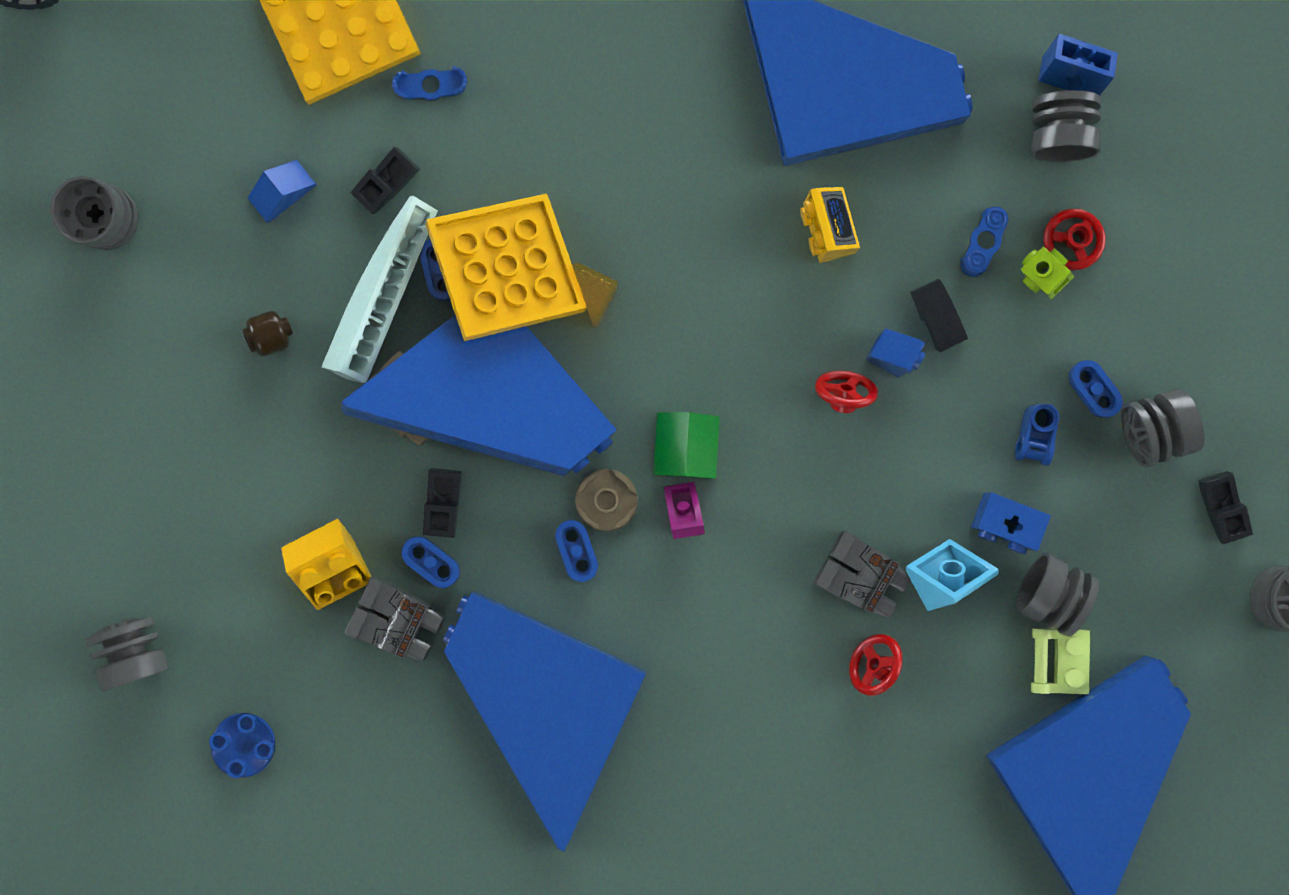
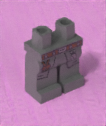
M846 530L842 531L829 556L855 570V574L836 562L826 559L813 584L870 614L875 612L890 618L897 603L884 596V593L889 585L904 592L911 581L908 574L899 568L900 563L867 545Z
M371 577L358 603L362 606L356 607L344 634L366 641L401 659L411 657L424 661L431 650L432 644L418 638L422 628L437 634L442 627L445 617L432 609L433 604L423 601L380 577Z

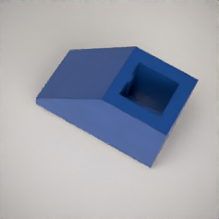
M885 328L880 332L865 360L896 377H900L906 373L910 374L913 369L917 370L925 356V353L921 351L925 342Z

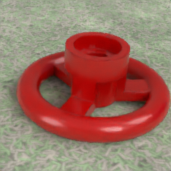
M1066 209L1054 215L1048 222L1043 235V244L1051 252L1055 248L1053 242L1065 243L1067 247L1073 249L1077 261L1068 260L1065 266L1069 270H1082L1093 265L1101 257L1105 248L1106 236L1101 222L1093 214L1082 209ZM1079 218L1083 220L1081 223L1071 226L1066 232L1054 231L1058 224L1066 219ZM1092 227L1096 236V244L1093 252L1087 257L1084 248L1093 240V231L1090 228ZM1073 234H1077L1079 236V243L1073 240Z
M831 371L822 374L815 382V390L818 396L831 404L832 409L839 413H852L856 408L867 407L875 402L878 397L876 385L867 377L855 372ZM833 380H848L839 384L827 383ZM859 385L864 386L868 390V395L862 397L856 392V387Z
M875 634L866 638L857 646L850 660L849 676L852 685L858 692L868 696L879 695L887 691L896 682L903 663L902 651L897 641L885 634ZM880 643L887 645L893 656L887 657L876 654L873 645ZM863 654H865L868 660L866 664L867 671L861 680L859 677V664ZM874 678L881 682L878 685L871 686Z

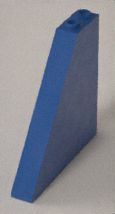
M743 0L784 166L964 124L970 117L973 110L972 100L969 94H965L963 86L965 72L962 64H958L956 54L813 0Z
M456 315L341 402V411L347 416L561 476L567 475L571 470L575 474L581 471L590 463L587 459L589 455L595 450L598 454H601L613 443L610 438L616 432V428L527 326L464 341Z
M474 591L469 597L464 595L457 608L456 613L461 615L456 626L451 624L443 638V642L447 643L444 653L557 848L564 852L643 682L646 671Z
M1143 656L1089 690V694L1079 696L986 754L987 759L1072 895L1116 894L1191 713L1185 705L1188 703L1186 696L1177 686H1173L1168 678L1171 676V673L1160 659L1157 660L1156 658Z

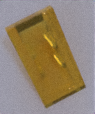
M579 262L572 264L593 328L599 327L619 288V282Z

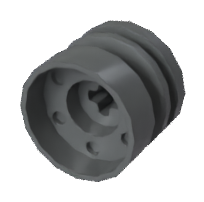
M1058 91L1036 97L1032 101V110L1035 113L1032 116V123L1041 129L1035 130L1032 133L1031 154L1033 158L1049 162H1069L1089 159L1100 154L1101 132L1100 129L1091 125L1097 124L1101 120V114L1098 111L1101 108V97L1087 91Z
M87 176L70 178L57 188L51 199L50 214L52 223L60 235L71 242L110 250L121 247L129 241L137 229L138 212L133 199L124 190L102 180Z
M1177 388L1157 394L1153 401L1145 398L1139 400L1138 403L1131 402L1123 405L1121 410L1123 433L1132 455L1143 467H1150L1158 462L1169 461L1172 455L1174 457H1182L1201 451L1203 448L1205 435L1199 411L1193 399L1183 389Z
M1048 552L1043 553L1030 567L1021 584L1016 598V612L1035 622H1040L1046 617L1045 624L1047 628L1051 630L1057 629L1058 633L1071 637L1084 624L1093 608L1099 590V579L1091 573H1084L1078 567L1068 572L1066 561Z
M1274 566L1264 570L1254 580L1250 590V605L1255 617L1264 626L1281 632H1289V566Z
M153 617L146 619L132 618L101 628L94 635L85 638L87 647L102 643L104 648L89 654L91 659L107 658L108 660L107 665L95 671L101 692L169 669L163 649L147 651L146 644L159 637L158 632L145 636L141 632V630L155 625Z

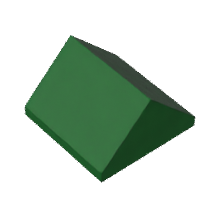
M657 412L653 475L716 479L720 416L692 412Z

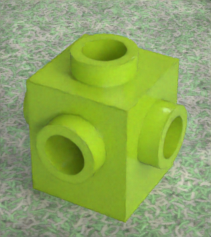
M1044 246L1039 251L1035 249L1030 252L1023 260L1022 264L1024 266L1020 269L1026 276L1022 282L1035 294L1041 290L1051 300L1074 276L1065 266L1068 260L1055 248L1049 252ZM1049 269L1046 273L1041 274L1043 270Z

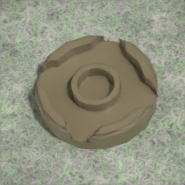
M603 469L592 472L582 480L577 488L575 502L577 512L584 523L595 530L607 532L620 529L629 523L636 512L638 497L635 486L627 476L616 470Z

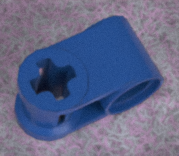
M1036 404L1025 410L1020 435L1015 447L1016 460L1022 461L1025 458L1040 461L1044 466L1050 465L1055 451V438L1059 423V413L1054 406L1050 404ZM1039 410L1044 411L1047 416V421L1042 427L1035 421V415ZM1030 447L1037 448L1039 451L1031 450Z

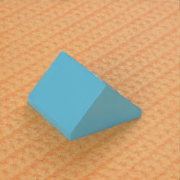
M948 539L906 566V573L927 611L957 603L997 576L999 569L953 540Z

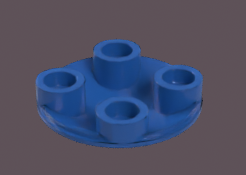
M238 713L229 716L217 726L210 737L209 745L213 760L220 770L232 778H245L258 774L268 766L275 752V737L269 724L261 717L250 713Z

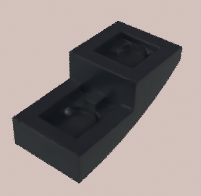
M393 147L376 169H370L350 193L372 214H376L405 187L420 168L398 147Z
M936 279L910 292L920 319L926 323L937 351L942 352L968 339L957 310L940 279Z
M430 468L428 471L423 535L455 537L462 471Z
M1226 471L1198 480L1208 516L1220 543L1227 544L1253 535L1247 506L1240 503L1234 473Z

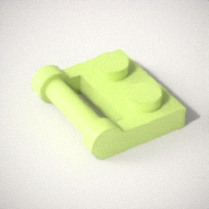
M1032 628V638H1035L1034 682H1031V692L1041 694H1089L1090 630L1079 629L1071 637H1066L1058 633L1057 629ZM1048 639H1054V682H1047Z

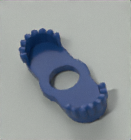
M453 66L452 70L448 71L428 69L421 73L407 74L402 70L392 80L394 92L399 97L408 100L424 98L425 100L434 101L440 97L457 96L464 92L467 84L465 72L459 67L456 68V66ZM427 77H435L439 80L440 87L436 92L427 93L423 90L422 83Z
M996 206L985 209L981 213L983 217L978 227L971 233L970 245L965 256L960 259L961 271L969 277L982 275L987 270L993 254L1001 247V237L1008 224V214L1001 207ZM981 232H989L993 235L994 245L990 249H983L978 245L977 237Z

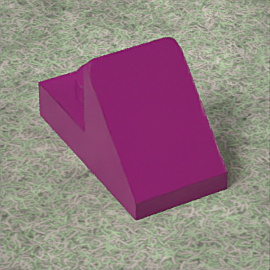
M695 482L665 486L664 493L673 539L705 534Z

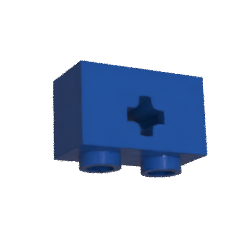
M1058 34L1042 56L1038 81L1067 91H1087L1100 96L1114 79L1118 53Z
M987 492L983 493L970 528L979 531L978 537L993 543H996L997 539H1001L1009 543L1008 549L1026 555L1027 550L1038 551L1051 515L995 493ZM1005 519H1009L1010 523L1015 525L1013 530H1008V526L1004 525Z

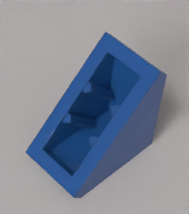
M294 160L263 171L248 199L264 220L269 223L317 185L301 164Z

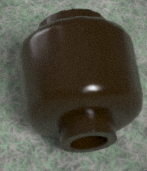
M268 311L248 319L246 322L247 328L242 329L251 353L256 351L262 357L286 349L289 345L288 336L293 335L287 318L280 319L275 311Z

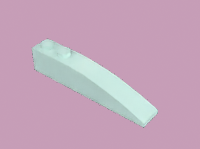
M414 196L408 198L359 280L324 359L322 368L348 380L364 384L367 382L428 236L426 221L427 219L435 218L438 210Z

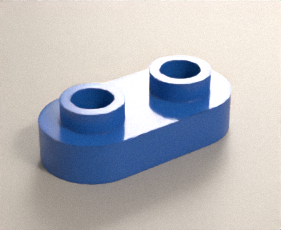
M429 239L424 243L420 252L427 288L435 299L449 301L448 291H441L439 289V285L444 279L438 261L432 259L434 249Z
M1084 360L1073 365L1069 371V382L1089 411L1099 418L1116 415L1122 408V396L1101 366L1091 360ZM1082 371L1088 374V381L1086 383L1080 379ZM1100 397H1104L1107 401L1105 408L1099 405Z
M565 521L559 525L555 534L565 568L573 580L578 582L588 581L597 573L598 561L587 530L578 521ZM569 530L577 532L578 538L575 542L567 540L566 533ZM581 559L588 562V569L584 572L579 571L576 566L577 562Z
M413 537L404 543L402 558L414 571L439 588H446L456 583L460 576V567L457 561L425 537ZM418 546H421L425 551L422 558H417L414 554V550ZM445 565L449 568L450 573L448 577H442L439 574L441 566Z

